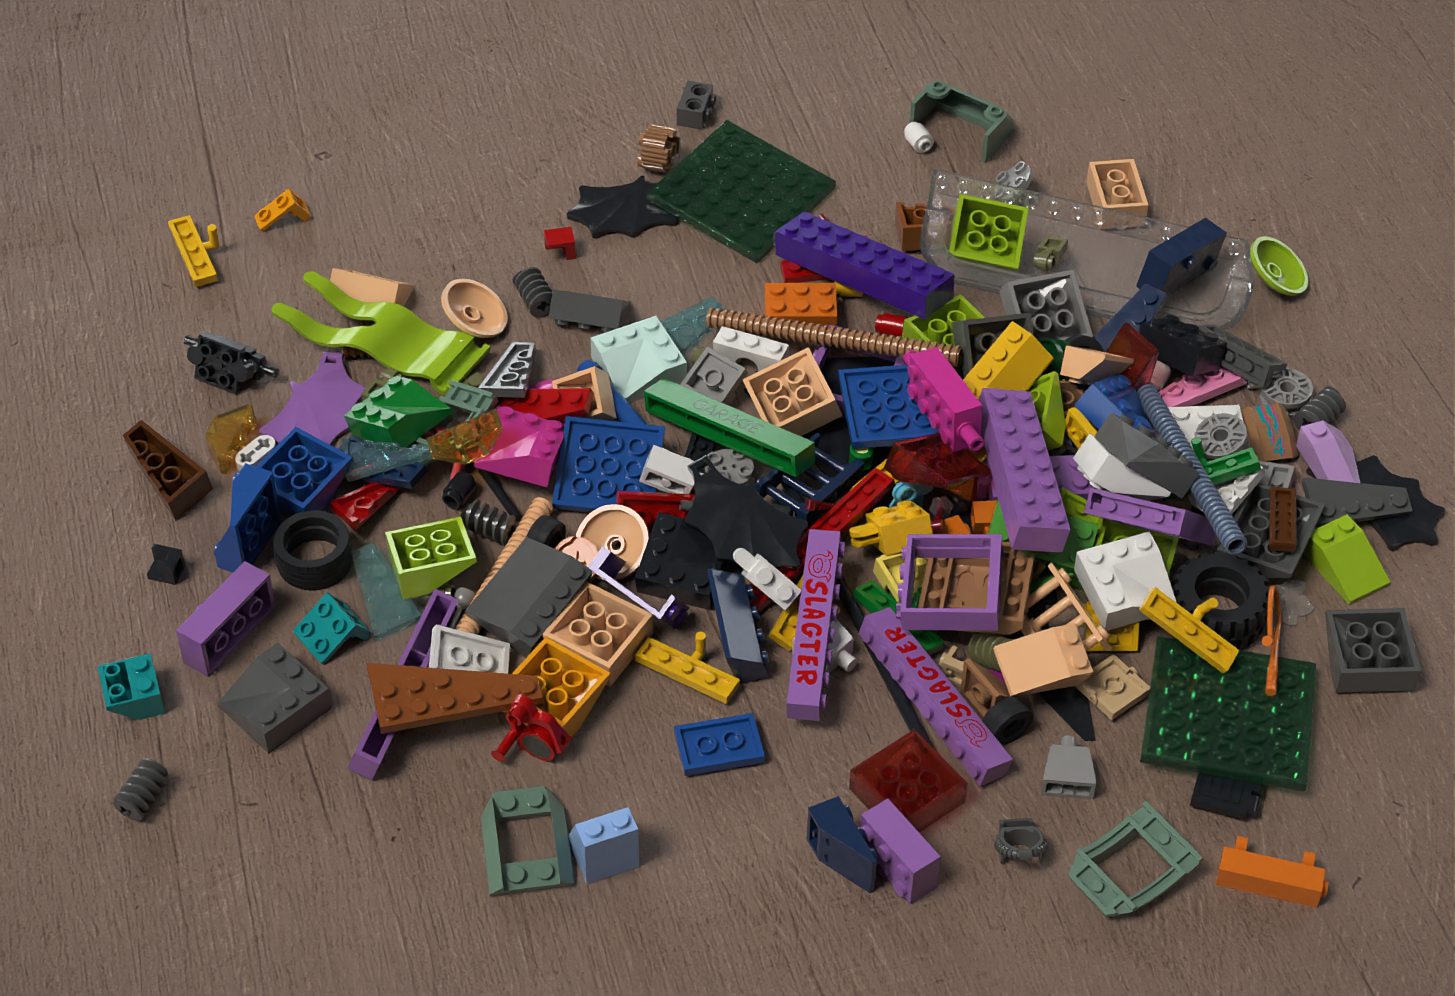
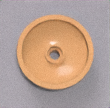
M456 279L444 288L441 296L443 309L449 320L461 331L475 337L491 338L499 335L506 327L508 321L506 308L501 299L487 286L470 279Z
M612 504L597 508L587 515L580 524L576 537L589 539L596 545L599 551L604 546L626 561L615 577V580H621L638 570L650 534L645 521L638 513L626 506ZM618 542H620V543H621L620 549H619V550H615V549H614L615 544L618 543ZM599 575L596 576L598 579L605 580Z

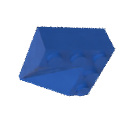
M1117 373L1093 383L1074 404L1098 429H1100L1111 412L1119 417L1123 413L1135 421L1134 426L1138 428L1140 425L1147 427L1153 432L1152 436L1155 437V431L1150 428L1151 425L1146 418L1137 392L1131 386V381L1124 375Z
M295 426L256 467L273 472L279 509L292 516L310 510L324 512L350 468L353 457Z
M247 463L233 477L230 525L214 549L217 567L233 573L244 561L251 565L255 563L282 523L273 472Z

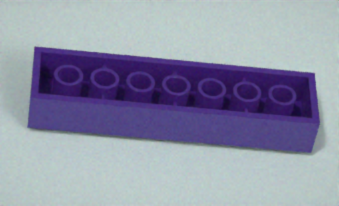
M803 212L775 231L777 256L920 318L927 319L954 298L953 273L895 250L885 244L871 240L866 236L852 232L847 228L840 227L830 221L816 217L811 213Z

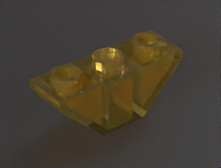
M247 404L215 416L205 433L208 451L221 474L226 475L230 466L235 464L236 454L240 448L245 446L249 432L254 430L257 418L254 416L252 405Z
M494 409L427 438V442L433 459L467 464L490 454L504 428L497 409Z

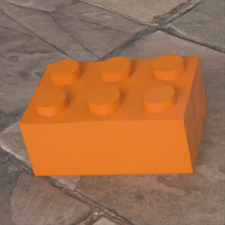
M765 283L764 316L765 318L771 316L772 319L778 317L779 320L785 318L787 321L791 319L794 322L798 320L801 323L804 321L808 325L815 323V326L817 324H822L823 327L824 325L837 326L836 283Z

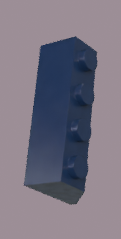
M714 569L707 570L725 657L734 677L740 679L741 684L768 676L766 666L770 665L767 650H762L761 644L765 643V637L762 628H758L756 623L760 621V615L757 606L752 605V600L756 599L752 584L747 585L743 575Z

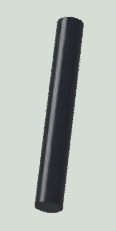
M479 468V474L507 513L516 517L515 522L519 521L522 518L521 513L490 471Z

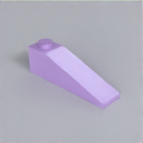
M1325 421L1300 427L1296 447L1317 479L1360 483L1353 448L1341 430Z

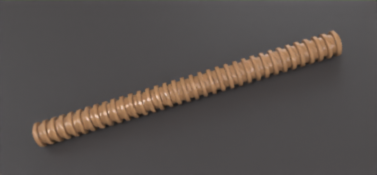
M711 307L706 315V325L710 329L714 327L719 330L724 326L752 335L757 334V336H771L774 339L778 337L780 340L785 338L787 341L792 339L794 342L799 340L800 343L806 341L807 344L814 342V345L821 343V346L828 344L831 348L834 346L838 349L843 347L844 350L850 348L851 351L857 349L858 352L864 350L865 353L872 351V354L879 352V355L886 354L889 357L894 355L895 358L901 356L902 359H904V354L910 350H915L918 353L937 347L954 367L960 364L962 358V348L960 345L954 347L953 344L946 346V343L939 345L938 342H934L932 344L928 340L925 343L924 340L920 339L917 341L915 338L909 340L908 337L902 339L901 336L895 338L894 335L888 337L887 334L880 336V333L873 335L872 332H868L866 334L863 330L860 332L856 329L851 331L850 328L844 330L843 327L837 329L836 326L830 328L829 325H824L823 327L822 324L815 326V323L808 325L804 321L802 323L798 320L794 322L791 319L787 321L785 318L779 320L778 317L772 319L771 316L765 318L764 315L758 317L757 314L751 316L750 313L744 315L743 312H738L737 314L733 310L730 313L727 309L723 311L718 308L716 310L714 307Z

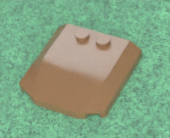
M1002 542L1003 562L998 631H956L1010 635L1023 629L1035 563L1034 553L1029 552L1028 555L1019 550L1012 549L1010 542ZM928 558L918 608L987 609L990 558Z

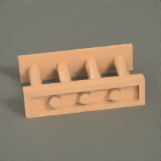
M1052 563L1049 564L1048 567L1055 577L1028 596L1026 613L1029 612L1030 607L1060 585L1067 596L1036 619L1033 617L1029 619L1025 613L1023 629H1021L1024 636L1042 631L1041 627L1068 607L1074 605L1080 615L1066 625L1076 624L1077 629L1085 623L1088 625L1093 634L1082 641L1085 651H1088L1097 643H1100L1107 651H1110L1112 647L1107 641L1110 635L1101 624L1099 626L1096 625L1069 585L1072 579L1063 568L1058 570Z

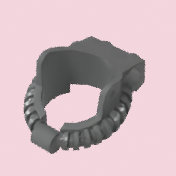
M1032 818L999 820V834L996 835L994 847L999 853L1000 863H1004L1005 856L1015 859L1019 858L1020 861L1032 860V857H1037L1038 861H1042V854L1047 851L1048 842L1043 837L1042 831L1038 827L1033 826ZM1024 845L1026 847H1029L1030 849H1019L1013 846Z

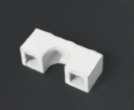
M724 326L721 327L713 341V350L739 364L742 358H748L757 365L758 372L789 357V344Z

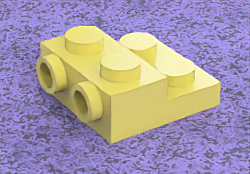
M902 552L888 556L881 555L879 558H876L873 569L884 590L889 589L897 603H901V599H898V583H903V580H900V564H905V560H902ZM928 558L916 559L913 598H915L917 589L923 586Z

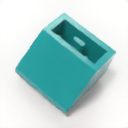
M151 653L97 666L107 711L136 720L165 714Z

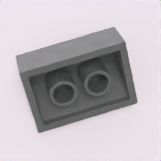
M553 290L549 318L555 319V324L569 326V321L577 322L579 328L592 329V325L601 326V331L609 332L624 326L631 301Z

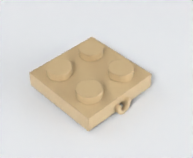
M1114 654L1092 668L1093 673L1080 685L1075 686L1111 720L1148 696L1151 691V687L1138 676L1137 670L1134 667L1129 668Z

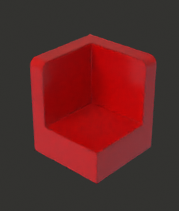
M572 227L544 230L546 250L564 248L567 260L576 259Z

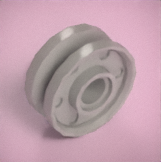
M1286 368L1283 371H1275L1269 387H1261L1260 405L1272 404L1278 401L1285 406L1289 418L1294 419L1295 414L1311 401L1313 392L1312 382L1304 373L1295 369Z
M1214 414L1205 418L1198 425L1194 433V438H1201L1207 461L1250 448V439L1244 422L1232 414Z

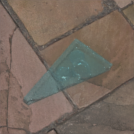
M350 438L342 439L343 452L353 457V462L345 474L349 482L432 457L429 448L419 445L405 448L400 447L398 443H375L370 440L357 443L352 442Z

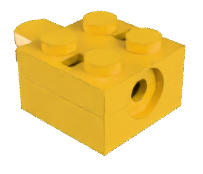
M909 500L897 503V506L891 508H875L873 512L865 514L867 524L849 529L850 536L853 537L851 539L853 547L873 544L885 556L902 552V547L907 546L908 534H933L930 515L916 503Z

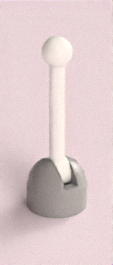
M463 587L456 589L454 598L458 599V602L456 604V613L450 625L452 629H455L462 610H466L469 607L470 602L475 596V593L470 589Z

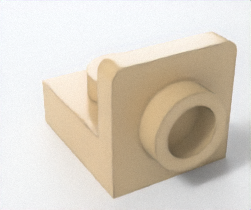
M953 645L948 653L944 652L941 656L939 667H941V671L952 684L961 687L964 661L957 659L958 647Z

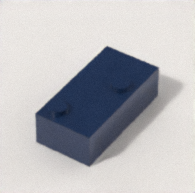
M1205 217L1149 250L1136 287L1141 289L1145 284H1148L1167 293L1168 296L1206 272L1213 271L1217 266V257L1227 232Z

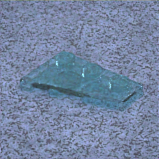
M713 296L660 321L682 356L685 355V351L690 346L694 347L699 342V338L704 333H709L712 330L706 325L708 310L711 307H714L716 310L718 308L723 311L725 310Z

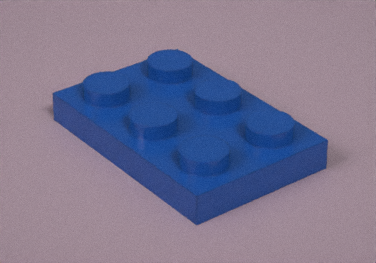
M753 713L674 726V736L684 776L765 762V754Z

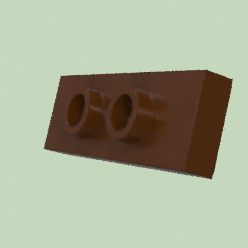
M1270 487L1269 550L1296 551V488Z

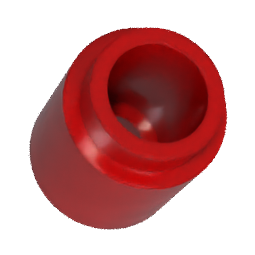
M891 313L878 314L875 332L880 333L881 336L882 334H887L888 337L890 335H894L895 338L897 336L902 337L904 320L908 316Z

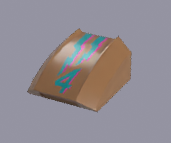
M1277 401L1272 404L1249 405L1241 411L1250 439V448H1253L1259 461H1272L1299 456L1293 427L1284 405Z

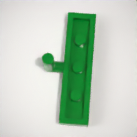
M1195 437L1191 440L1195 454L1214 485L1261 470L1260 462L1252 447L1207 461L1201 438ZM1170 493L1168 497L1162 498V500L1164 502L1170 499H1175L1178 496H1176L1173 493Z
M871 580L854 589L852 596L870 612L875 613L890 607L895 614L897 613L896 599L875 581ZM922 587L917 589L912 608H918ZM909 630L929 656L943 649L945 641L932 630Z

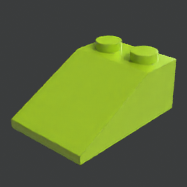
M1056 371L1040 376L1028 390V392H1031L1047 451L1062 446L1066 428L1059 375Z
M1348 514L1313 531L1303 555L1349 605L1390 585L1391 581L1365 533Z

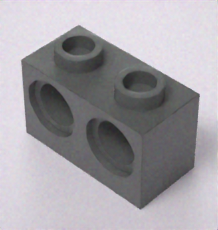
M687 81L677 106V126L702 130L705 121L709 122L711 107H714L716 103V94H713L712 84Z

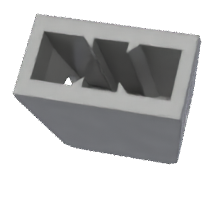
M1064 736L1061 738V745L1053 744L1050 746L1042 781L1041 795L1093 799L1096 778L1090 749L1077 746V739L1074 736Z

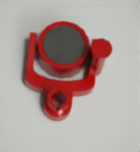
M519 694L512 701L511 709L505 716L511 729L496 751L491 752V755L497 761L504 762L505 755L514 742L517 741L520 750H525L531 756L542 761H551L556 754L563 753L572 737L560 726L553 715L539 711L529 697Z

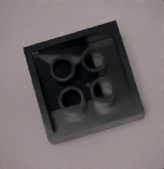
M658 512L635 575L637 592L666 600L673 595L686 605L711 611L714 601L707 570L714 569L725 572L728 561H717L713 545L708 537L698 529L687 526L684 518Z

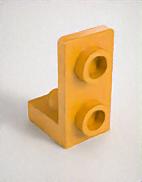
M288 188L256 213L254 217L259 229L264 232L288 212L293 217L298 216L304 222L312 216L306 202Z

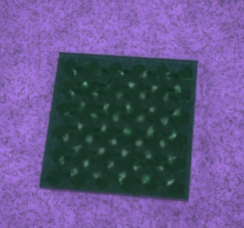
M726 120L647 192L646 199L758 263L775 247V231L801 213H810L836 187V181Z
M1157 636L1140 762L1305 792L1308 777L1316 663L1278 657L1276 694L1268 696L1265 690L1270 655L1239 650L1228 671L1221 673L1178 639Z

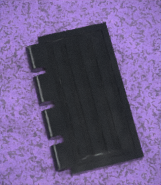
M1213 719L1190 806L1243 820L1245 816L1256 817L1276 741L1273 738L1266 737L1267 732Z

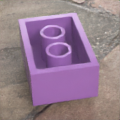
M889 799L861 814L860 827L865 834V842L869 849L873 848L878 857L876 869L882 877H886L892 883L898 896L904 897L909 904H912L937 888L941 856Z

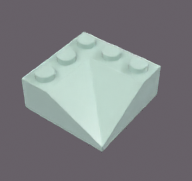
M657 316L590 338L592 360L597 362L602 370L609 374L611 383L628 402L644 398V390L662 378L680 385L687 375L686 360Z

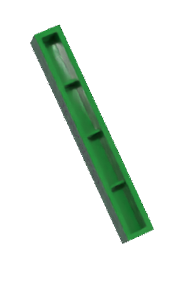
M665 378L644 390L646 412L787 474L797 477L815 464V446L813 441Z

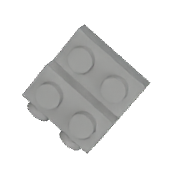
M707 346L680 385L729 406L736 397L734 391L748 372L746 368Z

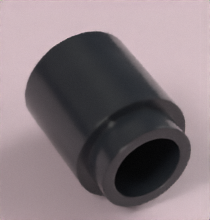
M457 472L443 490V502L452 509H458L463 506L477 488L474 477L466 472Z

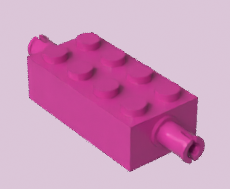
M937 347L918 353L915 350L906 352L903 356V361L908 366L907 370L910 377V382L907 386L908 395L916 401L920 412L927 416L932 428L939 432L942 441L948 444L953 452L969 448L971 451L980 450L984 445V439L981 437L982 404Z

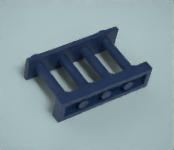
M815 433L808 439L814 442L815 458L839 473L835 477H828L813 466L805 470L803 473L824 485L821 490L817 489L815 491L794 476L776 468L765 477H760L755 484L756 491L762 498L769 495L783 505L791 507L795 512L796 518L806 520L808 526L826 510L805 509L806 503L802 502L800 504L776 487L784 482L809 499L835 503L861 480L865 464L856 458L849 465H844L818 448L821 436L819 433Z

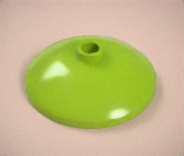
M1268 236L1259 237L1252 243L1250 248L1252 265L1259 278L1268 287L1281 294L1290 296L1300 295L1306 290L1308 286L1306 269L1298 256L1287 245Z

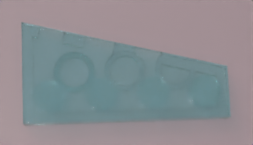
M372 542L351 551L374 642L418 623L421 618L420 612L411 598L402 599L395 573L376 543Z

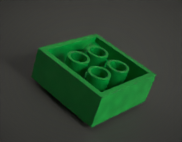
M395 376L389 379L382 388L371 392L369 397L363 402L355 404L344 415V418L353 436L399 453L450 415L452 410L412 379Z

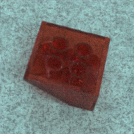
M939 432L895 442L884 466V469L898 481L946 488L966 501L985 498L993 479L991 469L965 449L953 452L948 444L942 441Z
M915 729L852 768L849 781V789L868 809L889 799L918 832H921L965 803L968 783Z

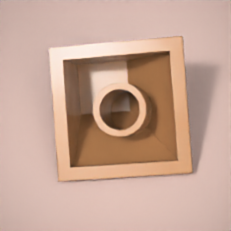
M971 659L964 660L960 693L983 719L992 706L1002 699L1010 697V694L1003 680Z

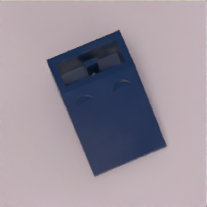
M837 796L808 807L806 839L817 859L868 893H873L875 880L877 879L876 864H878V857L873 848L869 849L865 842L866 838L862 828L855 825L849 806L844 805L840 797Z

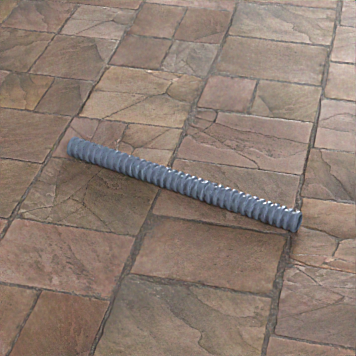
M1152 384L1141 386L1137 391V395L1144 412L1157 434L1172 443V446L1183 453L1182 455L1193 461L1192 467L1200 473L1189 489L1200 505L1216 536L1228 554H1240L1246 549L1248 542L1227 505L1216 490V487L1157 388Z

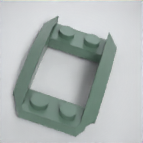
M450 380L448 384L451 388L445 397L440 396L439 400L449 406L452 413L430 430L438 426L446 427L459 410L470 413L468 419L454 434L439 444L425 440L424 433L397 454L422 463L425 466L449 456L470 441L481 429L498 402L497 396L492 392Z
M545 786L494 792L481 815L490 896L574 886L563 805ZM551 815L556 857L506 864L500 863L496 822Z
M1144 801L1139 810L1132 816H1127L1107 834L1082 849H1077L1068 877L1105 917L1134 912L1152 902L1177 884L1204 859L1147 801ZM1140 835L1171 868L1146 888L1128 898L1097 864L1124 848Z

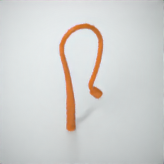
M1275 585L1269 588L1267 636L1262 638L1264 646H1272L1265 690L1268 696H1274L1277 690L1278 649L1282 623L1280 596ZM1275 599L1276 630L1273 638V600Z

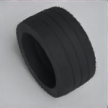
M317 510L300 512L281 523L274 534L273 552L277 569L284 581L295 588L309 591L329 588L339 583L351 568L353 558L351 537L344 522L334 514ZM314 540L326 541L336 546L332 553L316 560H300L290 555L294 548Z

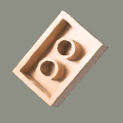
M1134 159L1089 162L1086 183L1100 229L1145 225L1149 205Z

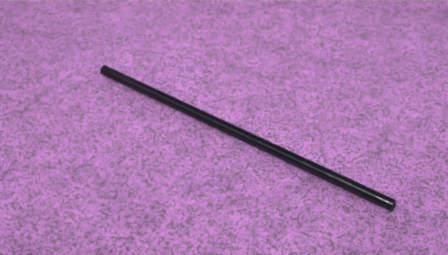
M784 482L781 483L788 496L800 504L804 502L797 490ZM815 521L808 526L805 532L815 524ZM842 575L841 579L836 580V584H840L839 597L859 633L865 616L856 599L852 596L853 594ZM863 641L920 752H929L933 746L905 692L897 681L892 678L882 662L877 659L870 647Z

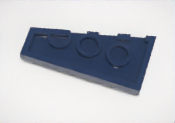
M1145 284L1093 338L1100 343L1104 352L1132 358L1136 351L1135 346L1141 323L1155 319L1167 299V293Z
M350 435L338 448L353 457V462L344 477L345 479L413 489L428 472L426 466L422 463L353 435Z

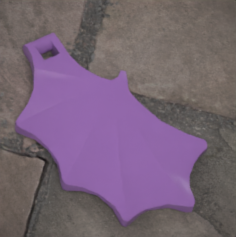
M323 352L319 367L307 381L302 384L291 381L292 396L275 418L259 429L260 436L269 435L275 439V443L279 444L296 426L332 445L338 436L350 432L344 415L362 400L361 393L366 387L348 377L343 366V353Z

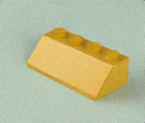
M1012 321L963 381L978 400L982 388L1028 391L1054 358L1030 332Z

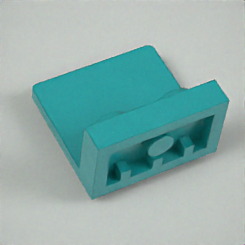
M328 592L293 630L294 634L322 664H325L349 637L355 638L357 636L366 641L372 634L343 600Z

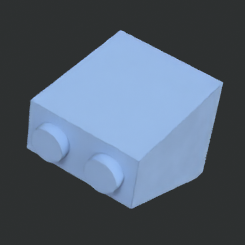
M628 807L575 824L568 835L570 848L586 884L639 867L638 827Z

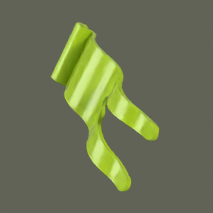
M313 271L304 274V283L319 292L329 304L343 315L356 320H371L375 324L372 326L334 328L321 324L305 313L283 303H276L272 306V314L290 325L307 340L325 347H353L371 355L385 367L400 371L402 375L430 379L431 386L444 396L451 388L448 384L450 380L461 383L491 349L486 343L482 348H479L474 343V337L465 332L446 331L433 327L399 304L356 300L342 292L327 278Z

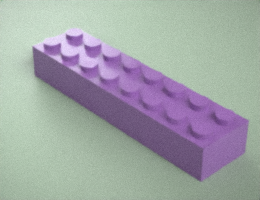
M982 388L979 402L982 404L981 435L984 439V447L1011 548L1016 550L1062 552L1070 533V526L1031 392Z

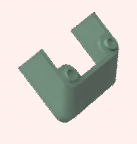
M942 81L929 83L911 102L910 123H921L936 107L987 129L988 131L984 134L981 162L984 163L988 161L1015 130V119L1003 108Z

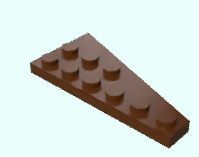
M367 663V671L381 734L507 711L511 709L512 701L519 694L529 697L535 705L543 704V696L537 676Z

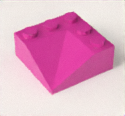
M496 406L474 467L547 487L560 457L565 424H561L556 420L543 419L531 413L518 412L510 407Z

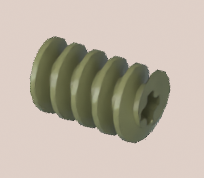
M976 632L970 639L968 653L975 663L1001 671L993 648L1012 640L992 633Z

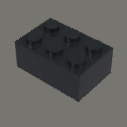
M1166 315L1164 318L1152 319V321L1141 323L1135 350L1188 375L1196 376L1221 368L1227 342L1219 339V336L1215 333L1199 330L1197 325L1185 324L1176 316Z

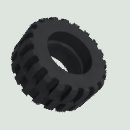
M1214 552L1212 555L1207 553L1200 554L1197 559L1193 557L1177 569L1176 574L1173 576L1171 587L1177 604L1189 613L1193 614L1196 607L1203 603L1199 597L1205 595L1224 596L1238 605V608L1229 610L1214 608L1207 612L1201 622L1238 650L1247 647V643L1252 644L1256 641L1258 635L1262 634L1267 620L1269 583L1264 575L1260 576L1261 571L1256 566H1250L1249 561L1243 558L1242 560L1237 559L1236 555L1228 554L1226 556L1221 555V552Z

